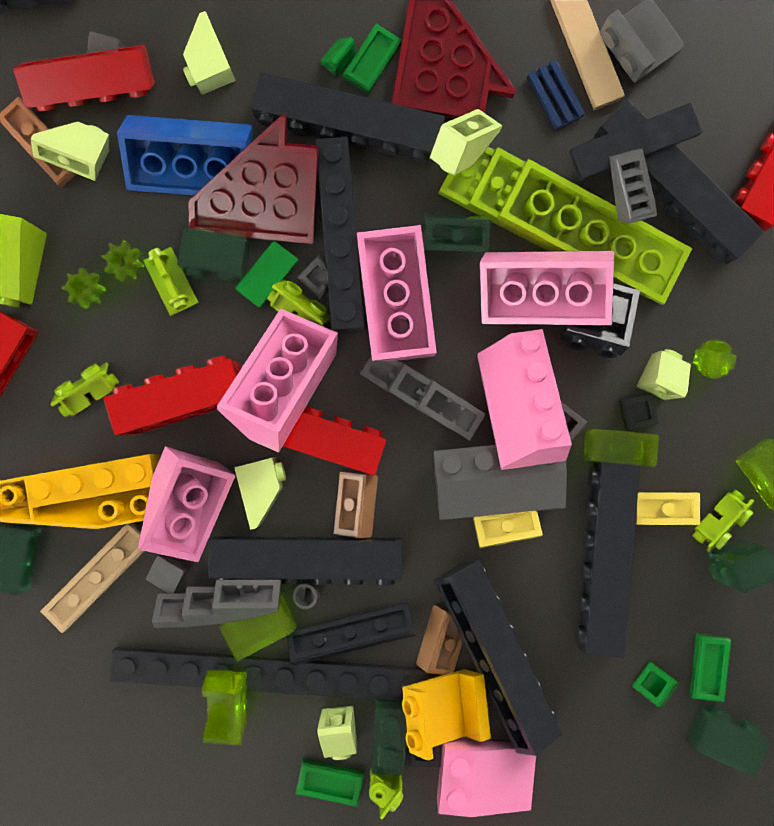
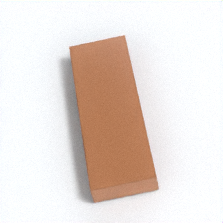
M19 96L0 112V123L58 186L62 188L76 175V173L33 157L31 145L33 134L49 130V128L30 108H25L24 102Z

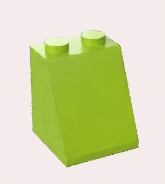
M0 214V304L13 308H19L20 303L32 305L47 233L23 218Z

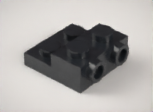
M613 283L612 325H563L561 340L568 341L567 345L572 349L584 350L586 347L597 349L598 354L604 358L621 356L630 345L640 290Z

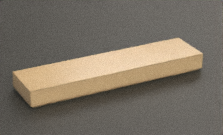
M550 0L593 110L621 101L625 94L588 1Z
M135 523L126 524L40 611L61 633L66 632L145 552L138 548L142 530Z

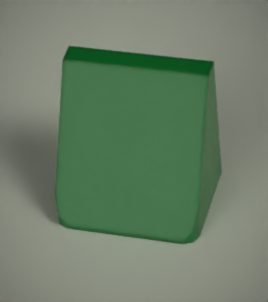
M352 37L338 39L321 59V65L335 76H339L356 55L355 40Z
M650 661L632 687L657 707L662 708L680 683Z

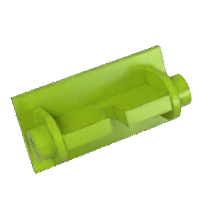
M172 247L163 251L160 248L149 251V258L143 261L170 316L199 303Z
M285 280L273 284L272 288L275 290L269 294L267 300L271 302L270 306L278 312L280 309L289 313H293L295 310L298 313L297 316L320 326L331 320L326 307L320 302L310 300L303 295L302 289L297 284Z
M107 362L100 367L97 364H93L80 374L82 376L81 379L73 384L69 380L54 390L55 395L50 405L53 407L60 403L61 405L58 409L64 417L68 415L74 416L91 405L92 402L85 394L90 392L97 401L112 392L115 386L119 384V381L113 373L106 374L109 365Z
M739 491L728 492L714 507V510L722 518L718 520L709 513L700 522V525L694 528L696 532L692 536L701 544L706 540L709 543L707 548L709 553L714 547L721 550L732 538V535L728 532L736 524L742 527L754 514L750 510L754 500L751 499L745 504L742 502L745 497Z
M376 764L370 770L369 796L373 802L380 806V818L382 820L389 810L394 812L403 799V782L400 766L397 767L395 772L383 764Z

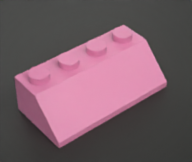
M421 225L357 233L372 361L434 357L437 352Z
M614 251L486 252L480 261L482 324L612 325Z
M280 309L217 405V410L249 440L279 452L337 354L338 333Z
M543 329L511 333L477 354L501 470L566 461L572 444Z

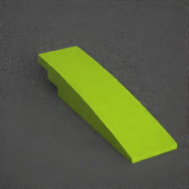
M487 147L476 162L466 170L456 175L448 173L438 192L439 195L550 252L614 251L613 282L640 290V295L662 305L665 304L692 250L691 247L641 220L632 223L619 221L616 206L530 159L524 162L499 147L496 150Z

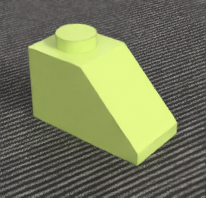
M206 11L199 13L183 53L188 65L183 68V71L190 86L197 85L201 94L204 95L236 80Z
M479 109L444 123L440 128L430 158L439 164L444 171L456 175L476 162L500 132L502 125Z
M80 122L35 133L31 138L33 157L96 181L109 153V134L96 126H88Z
M665 349L664 351L652 353L636 387L652 393V395L663 400L684 398L688 392L691 364L683 361V356L673 350Z
M276 457L234 467L250 530L259 527L263 523L283 488L282 481L286 480L282 462L277 463Z
M353 705L322 709L317 731L324 758L332 757L334 760H344L351 757L352 754H356L357 735Z

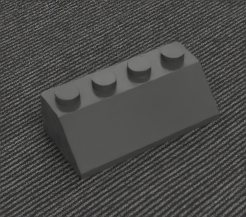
M496 445L434 451L433 465L440 521L566 508V461L501 470Z

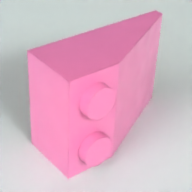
M165 446L152 477L138 548L147 552L199 562L236 475L220 462Z
M462 737L442 744L441 767L439 768L437 788L439 814L477 817L531 810L536 756L516 753L512 742L495 740L479 742L471 738Z

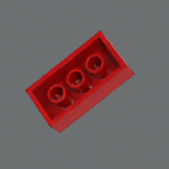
M219 356L207 360V366L205 367L185 366L175 370L176 375L164 378L163 375H157L144 379L145 385L133 387L132 384L114 388L113 395L103 397L114 435L134 436L216 411L217 405L242 369V365L232 359H226L225 356Z

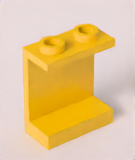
M463 669L402 687L404 698L402 708L406 716V743L409 753L429 761L433 759L432 748L465 736L479 742L491 739L484 674Z

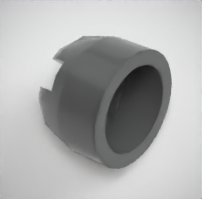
M310 582L298 585L293 592V601L301 609L312 608L318 603L320 598L318 587ZM311 589L310 601L305 602L308 590Z

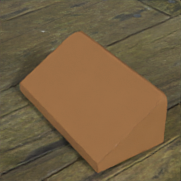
M340 472L334 534L355 538H368L372 536L377 475Z
M435 605L431 611L416 661L417 666L427 673L446 675L453 673L455 670L463 639L447 608Z

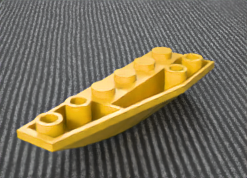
M147 454L0 481V522L100 529L144 521L152 477L161 454Z

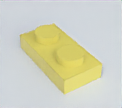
M638 492L636 525H700V493Z
M537 511L473 517L479 548L537 538L543 535Z

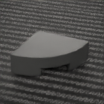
M318 255L297 278L321 300L328 289L326 264Z

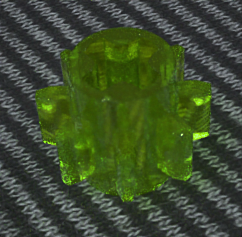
M125 240L122 241L121 246H115L110 243V250L107 255L101 256L108 263L104 271L108 274L116 272L115 276L119 281H123L125 275H130L136 279L135 272L138 270V267H144V264L138 261L137 258L142 252L138 248L130 250V244ZM122 256H125L124 261L126 264L124 266H121L122 261L120 258Z
M79 268V274L71 275L67 273L69 279L67 285L62 286V289L69 292L70 296L67 300L69 303L76 304L79 301L80 306L88 309L90 302L101 303L99 296L106 288L97 283L100 275L93 272L88 276L87 270ZM86 284H88V288L83 289L82 293H80V288H85Z
M713 339L702 343L701 349L695 350L693 363L698 364L697 370L703 376L718 379L728 375L729 369H734L737 355L731 354L732 348L727 342Z

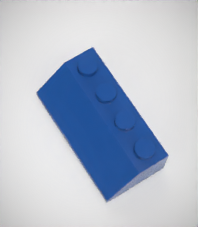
M127 115L117 131L126 190L195 195L253 142L252 125Z

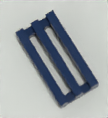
M556 59L547 66L539 67L536 72L528 73L527 80L555 131L584 116L585 112ZM550 72L554 77L558 87L560 88L573 114H571L570 110L568 109L564 99L562 98L558 88L556 87L552 77L549 74ZM539 78H543L546 86L548 87L554 102L557 104L558 108L560 109L564 117L563 120H560L556 110L554 109L550 99L548 98L544 88L542 87Z

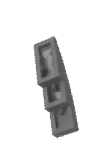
M370 353L358 373L469 441L486 415L435 381L429 380L397 360L372 361Z
M216 580L215 587H186L185 593L157 594L152 618L154 628L213 625L278 612L281 581Z

